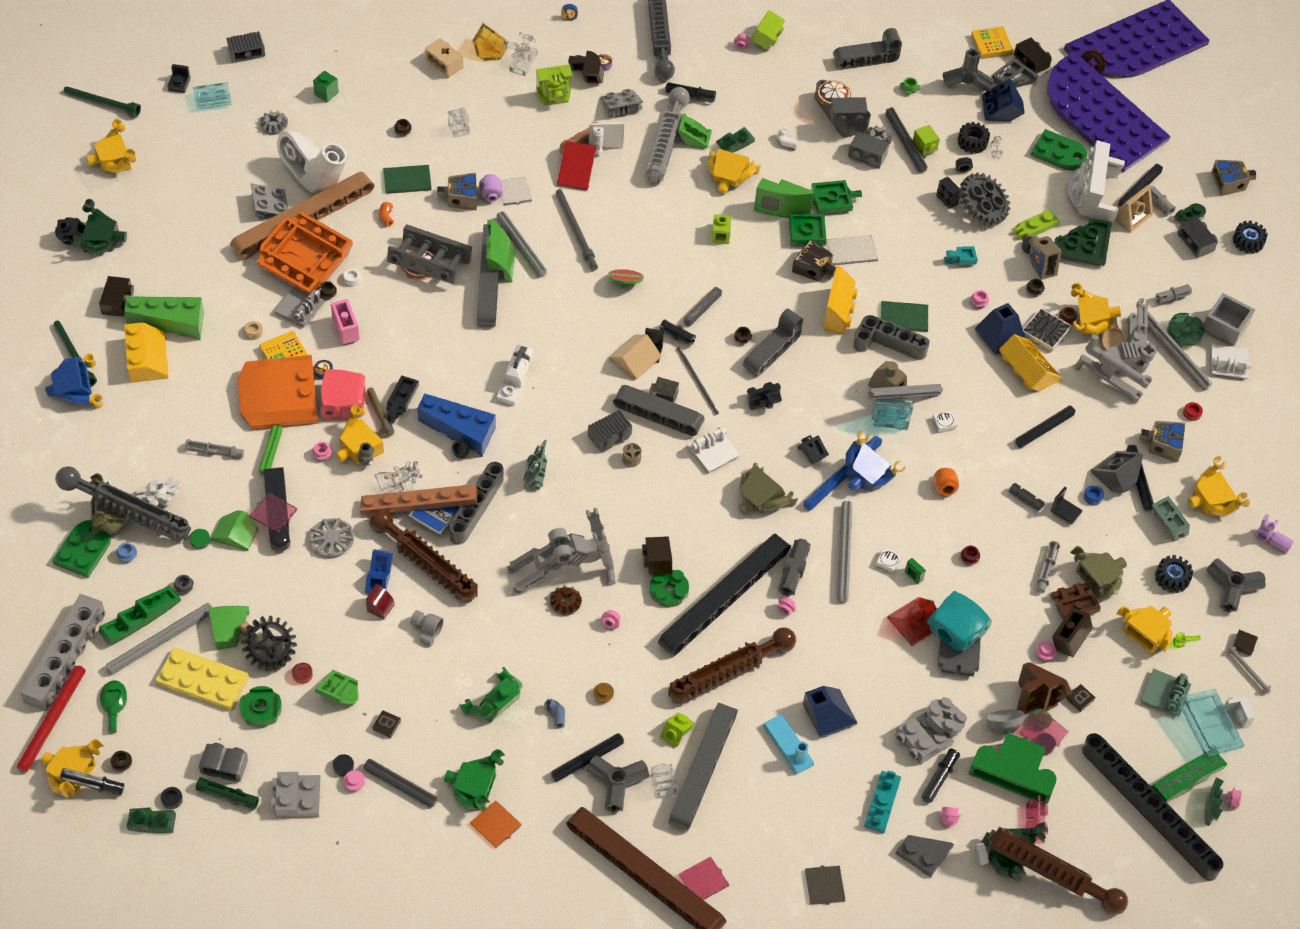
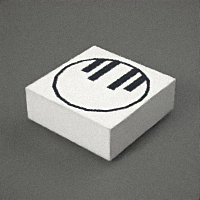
M951 410L933 414L932 418L938 432L957 428V423Z
M884 548L876 562V566L894 574L902 555Z

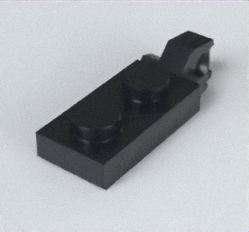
M401 375L387 401L386 410L388 411L387 418L389 422L395 423L398 414L403 415L419 386V380Z

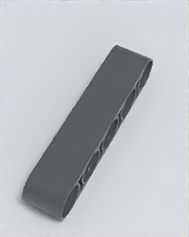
M622 385L613 399V404L621 410L689 436H696L705 420V417L695 410L629 385Z
M496 461L489 463L477 480V502L479 503L462 505L449 525L450 540L454 544L466 542L504 481V468L501 463Z

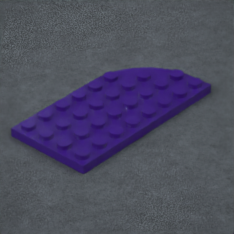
M1165 0L1066 43L1064 50L1068 54L1075 51L1081 57L1087 50L1096 49V51L1102 52L1103 57H1106L1105 63L1107 65L1101 73L1102 76L1111 78L1114 76H1124V78L1142 75L1207 46L1210 40L1171 0ZM1094 58L1090 61L1093 62V65L1097 63Z
M1075 51L1061 59L1052 69L1047 83V94H1049L1050 103L1054 110L1092 146L1095 145L1096 141L1110 144L1109 157L1125 161L1121 172L1124 173L1170 140L1171 136Z

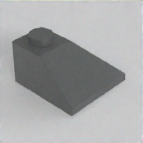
M1116 451L1092 468L1091 472L1111 491L1124 493L1137 483L1143 455L1136 452Z

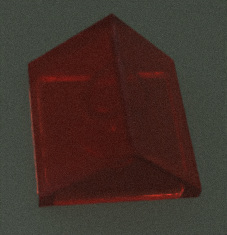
M917 597L888 615L887 618L908 643L913 646L933 634L927 621L937 608L933 600Z

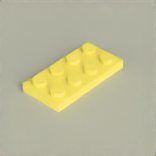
M174 647L156 678V684L231 711L249 679V673Z

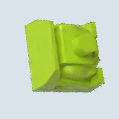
M570 64L536 69V94L545 106L569 102L572 78Z

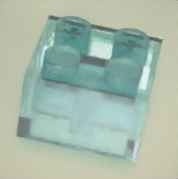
M893 398L874 399L871 425L908 430L913 410L912 401Z

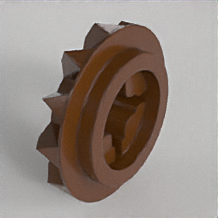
M1096 49L1087 50L1082 54L1081 58L1101 74L1107 65L1105 63L1106 57H1103L1102 52H1098ZM1093 58L1097 62L1095 65H1093V62H1090Z
M564 585L562 588H556L554 592H551L550 605L557 613L568 615L580 608L582 597L573 586L570 588ZM562 595L566 598L570 597L569 602L566 600L562 601Z

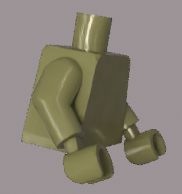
M754 463L752 468L741 475L739 492L745 500L738 508L745 514L753 507L762 513L786 505H796L798 498L792 499L794 493L790 491L787 496H784L786 493L783 488L763 472L764 467L759 468L758 463Z
M99 473L90 477L92 480L90 483L98 486L100 481H103V477ZM90 501L92 531H105L107 534H113L125 528L129 519L101 506L95 507V504Z
M1076 546L1070 552L1075 555L1074 560L1076 562L1080 560L1076 572L1085 583L1089 584L1090 590L1094 592L1095 596L1100 599L1104 595L1108 598L1110 595L1118 594L1123 583L1122 577L1124 572L1122 569L1127 567L1125 559L1119 557L1114 560L1106 552L1102 554L1086 553L1080 546Z

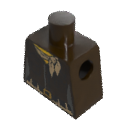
M810 239L793 260L792 272L815 281H820L824 274L834 277L836 267L832 265L833 254Z

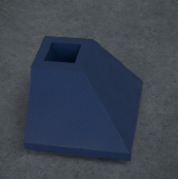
M1010 78L982 94L986 121H1012L1025 114L1023 100Z
M1009 303L993 309L975 327V331L995 355L1001 353L999 349L1014 334L1025 338L1019 315Z
M821 686L805 692L803 706L820 738L857 725V721L840 689Z

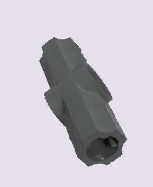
M795 539L790 555L786 558L783 576L778 588L782 595H795L799 580L803 577L806 559L811 546L805 539Z

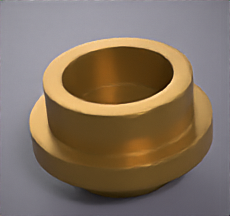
M599 683L595 686L593 694L596 700L606 703L613 698L614 689L608 683Z

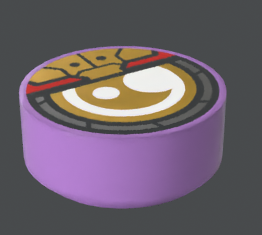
M607 54L598 55L603 69H610L612 67L611 56Z

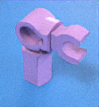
M1265 515L1261 525L1255 532V536L1260 541H1270L1269 544L1287 553L1294 541L1278 531L1275 533L1274 529L1278 524V520L1270 522L1268 520L1269 515Z

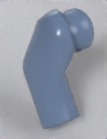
M547 699L544 706L555 717L554 726L558 728L564 727L565 708L556 700Z

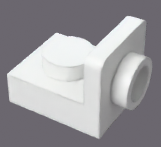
M1237 696L1231 697L1223 707L1224 713L1235 711V717L1240 722L1242 728L1250 727L1255 719L1246 696L1239 698Z

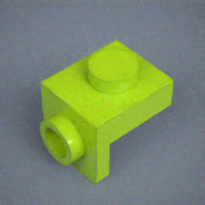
M678 712L666 721L660 737L674 747H677L682 737L693 729L695 723L686 715Z

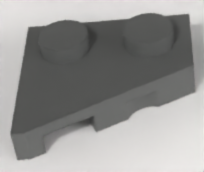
M1013 58L995 72L992 78L997 84L1010 78L1014 85L1017 86L1037 81L1039 75Z
M908 835L897 849L896 854L929 877H932L950 853L954 844L952 842Z

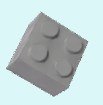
M1222 293L1206 316L1202 330L1235 346L1250 324L1256 309Z

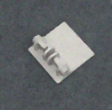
M589 123V145L597 147L596 156H600L603 153V148H623L624 123Z
M1212 344L1211 374L1249 378L1251 362H1249L1248 349Z
M718 427L717 430L709 432L707 435L705 434L703 437L695 439L692 443L688 444V447L708 472L740 456V453L725 436L727 431L724 427Z

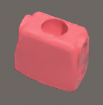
M327 369L323 374L321 387L323 403L320 407L321 417L325 418V420L349 419L350 416H353L351 407L354 404L359 405L357 413L360 408L364 409L365 376L361 373L345 370Z

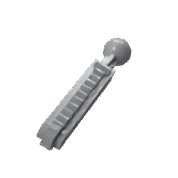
M676 87L669 93L668 99L671 108L670 111L665 110L646 169L645 177L650 178L649 182L658 183L659 180H664L682 117L680 110L686 107L690 101L689 92L682 87Z

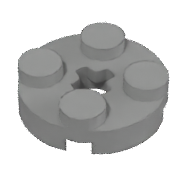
M943 697L941 700H933L925 710V713L927 712L928 715L926 720L930 727L939 734L943 735L944 732L950 734V737L957 736L964 728L965 721L967 720V716L947 697Z

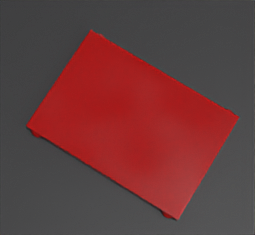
M566 141L557 185L588 190L597 147Z

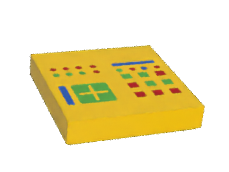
M1003 26L973 30L971 32L976 48L981 53V58L1013 54V47Z
M294 331L259 344L266 359L308 355Z

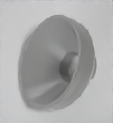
M1013 709L996 711L987 716V722L993 730L1001 735L1015 733L1024 722V712Z

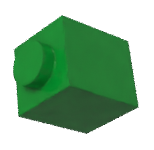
M323 71L313 80L314 95L324 101L329 102L339 93L338 79L328 72Z

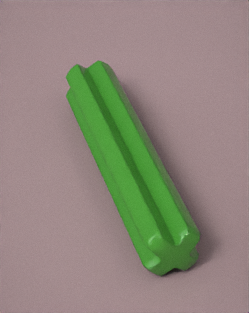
M273 425L259 466L260 474H264V469H269L272 466L282 434V427L280 425Z

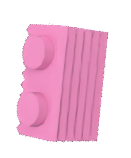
M344 299L332 302V318L342 344L358 341L360 339L359 326L349 300Z

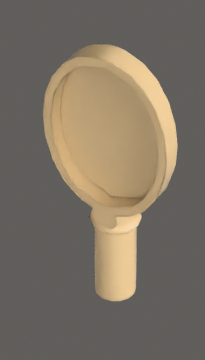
M1117 317L1110 318L1111 328L1103 333L1102 346L1105 351L1110 347L1120 345L1121 342H1126L1124 332L1118 328Z

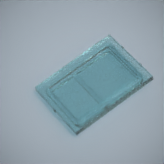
M1216 689L1176 699L1205 757L1226 753L1227 751L1245 746Z

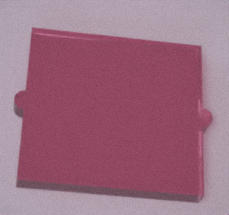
M268 493L261 503H257L258 506L250 514V518L279 533L285 524L290 522V518L295 514L297 508Z
M1040 709L1032 718L1028 719V723L1019 733L1031 742L1045 747L1044 754L1048 756L1056 746H1060L1061 740L1069 731L1044 710Z
M711 856L679 873V877L685 886L703 900L729 887V883L722 874V869L717 867Z

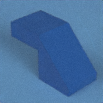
M376 549L372 551L371 567L367 573L365 593L370 594L376 584L387 590L392 568L393 552Z

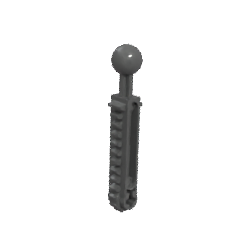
M648 0L654 56H658V62L654 66V73L657 78L665 81L672 78L675 73L673 62L668 60V55H671V41L666 0Z
M70 466L62 467L56 473L55 482L62 490L71 491L79 489L93 496L91 502L95 504V507L101 506L158 532L173 541L185 540L191 530L185 518L109 485L108 481L106 483L100 481L98 486L81 479L79 471Z

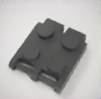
M940 639L938 667H942L941 672L956 674V670L960 669L959 675L974 677L975 672L979 670L981 639L964 652L955 651Z

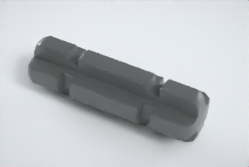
M1013 483L1009 489L1010 493L1015 496L1018 495L1019 499L1030 506L1033 505V508L1037 511H1040L1045 504L1040 498L1036 499V496L1025 488L1021 489V486L1017 483Z

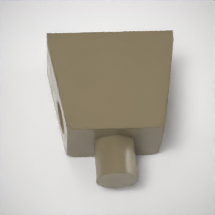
M885 361L874 371L868 386L870 388L907 386V375L898 368L896 362ZM904 397L886 398V400L895 406Z

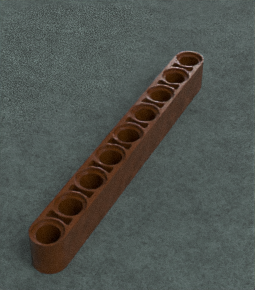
M580 807L566 821L567 827L574 834L695 929H722L727 923L725 917L586 808Z

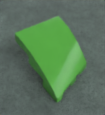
M487 220L489 230L486 257L488 270H503L505 282H512L515 261L514 247L504 230L493 220Z

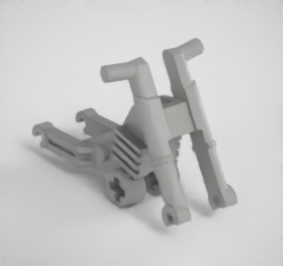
M1140 298L1136 303L1137 318L1133 319L1136 315L1135 313H1131L1127 318L1128 342H1121L1120 345L1110 347L1105 352L1096 346L1099 337L1093 334L1085 350L1088 354L1098 359L1100 364L1085 355H1081L1074 364V368L1077 370L1081 369L1084 365L1092 373L1113 385L1114 388L1116 387L1130 396L1131 401L1134 403L1139 401L1143 393L1113 374L1117 370L1121 375L1127 376L1145 389L1153 380L1149 375L1143 376L1140 374L1146 371L1150 361L1153 360L1157 353L1155 346L1146 342L1149 305L1143 304L1144 298Z
M594 508L593 512L586 510L587 519L591 525V533L593 532V539L585 540L584 536L573 535V533L567 535L564 528H556L548 533V545L541 549L533 548L509 562L510 566H507L508 573H515L532 561H535L537 569L535 573L515 584L516 588H513L514 595L523 594L525 590L547 578L550 571L559 570L565 564L578 567L582 563H592L599 559H602L603 565L606 568L608 584L613 585L616 583L610 545L607 542L603 530L605 528L601 524L597 508Z

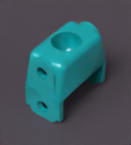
M953 591L942 602L940 607L932 613L927 624L930 625L931 632L955 651L964 652L987 633L992 619L974 601L957 591Z

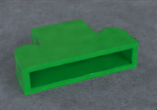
M1010 733L1006 734L999 753H996V750L991 746H981L977 750L968 774L1046 806L1057 780L1055 773L1050 769L1039 770L1046 750L1045 747L1035 744L1027 738H1020Z

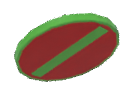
M617 269L608 273V278L619 283V287L623 283L628 284V288H630L631 284L640 283L644 280L643 274L634 270Z

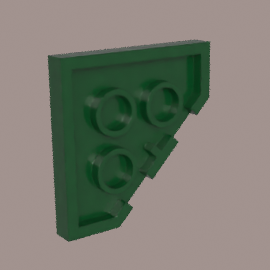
M1093 219L1084 226L1080 225L1070 230L1064 236L1056 237L1054 243L1062 251L1061 258L1105 266L1112 222Z

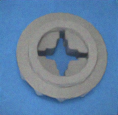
M270 110V113H264L263 117H260V126L268 133L281 132L288 125L287 117H285L284 113H279L278 110L276 112Z
M877 125L874 128L869 127L865 134L889 143L892 141V134L889 132V129H884V126L881 128Z

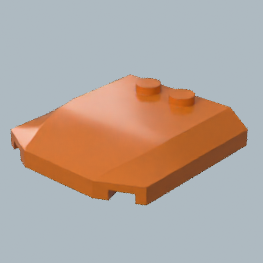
M300 211L297 213L298 215L292 218L287 217L283 219L261 244L257 263L259 267L309 295L310 291H318L321 283L327 281L348 256L353 241Z
M312 355L245 362L237 378L241 416L247 421L251 430L269 429L273 425L288 427L319 423Z

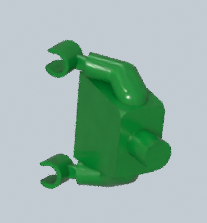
M502 667L503 671L501 673H495L501 682L487 693L479 706L473 705L470 699H465L466 703L459 704L465 715L471 713L472 715L486 718L492 723L519 699L520 690L522 689L521 681L511 675L505 667Z
M496 749L490 756L463 762L459 772L446 771L444 782L454 785V797L465 809L479 808L481 811L486 810L485 806L486 803H490L488 798L496 778L495 764L501 766L504 763L500 757L505 756V754L501 750Z

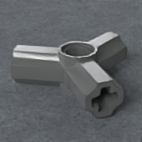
M973 48L966 50L962 67L943 72L942 74L944 84L947 87L963 82L965 84H973L983 91H988L991 88L994 79L978 70L981 53Z
M1216 558L1206 570L1223 585L1224 591L1220 607L1223 611L1229 613L1238 610L1242 592L1264 589L1266 586V578L1261 571L1242 574L1241 572L1233 571L1219 558Z
M597 755L592 758L586 769L587 772L607 784L605 809L616 813L623 811L625 788L650 777L648 767L643 760L621 768L614 767ZM619 778L622 781L616 782L613 779Z

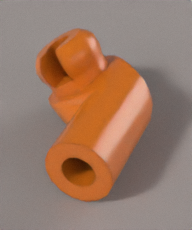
M383 202L380 205L378 216L389 227L394 223V220L389 216L393 205L389 202Z

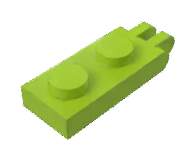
M1048 209L1018 223L1013 233L1017 235L1019 240L1030 236H1037L1058 226L1060 220Z

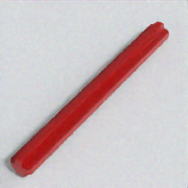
M76 665L18 762L17 768L21 772H28L83 678L86 670L82 666Z

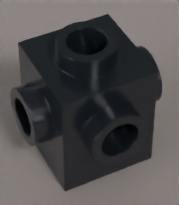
M66 217L65 219H59L55 228L56 237L62 243L72 245L74 241L73 236L76 233L83 234L85 224L78 218Z

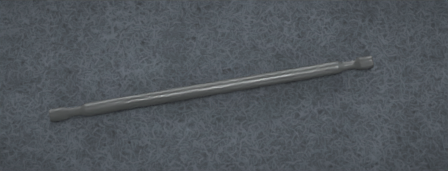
M680 346L677 347L706 399L714 409L715 414L718 415L719 411L715 408L713 401L682 352Z

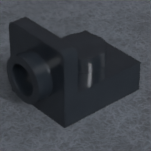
M172 64V75L167 85L168 91L185 93L191 79L189 67Z
M809 435L801 439L802 444L797 446L798 449L803 448L811 464L829 455L819 435L813 438Z

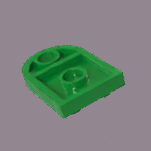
M1045 129L1032 149L1031 156L1065 170L1080 169L1085 158H1087V151L1080 143ZM1073 157H1079L1081 160H1076Z
M86 520L77 524L53 558V564L89 578L110 546L111 534H107L105 531H100L96 534L91 533L92 520Z

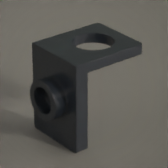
M646 328L645 334H648L661 354L664 331Z
M1064 486L1054 498L1050 511L1072 525L1082 514L1083 510L1064 499L1067 487Z

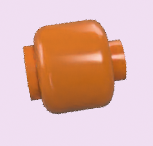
M941 468L934 473L933 483L938 494L950 496L958 490L959 480L957 473L953 469Z

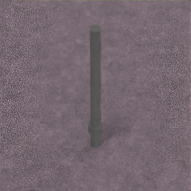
M558 189L555 193L583 250L584 259L588 261L592 270H597L598 265L594 259V252L589 248L562 189Z

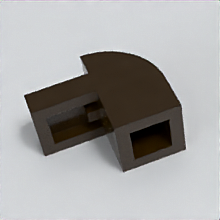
M587 51L586 56H569L568 63L571 70L583 71L582 74L586 83L603 82L604 69L596 53Z

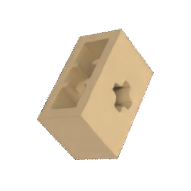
M441 38L425 48V60L448 78L463 68V55Z

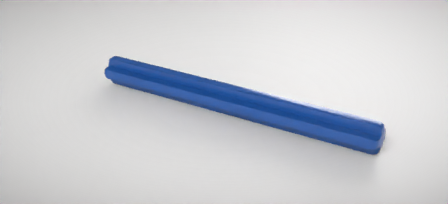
M874 436L866 445L875 451L882 444V439ZM845 464L804 501L805 508L812 510L847 477L845 474L847 469Z

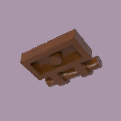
M1088 583L1073 584V587L1057 588V591L1050 593L1052 600L1060 599L1056 602V607L1062 620H1064L1072 607L1089 614L1100 612L1101 606L1094 592L1085 593V591L1090 589Z

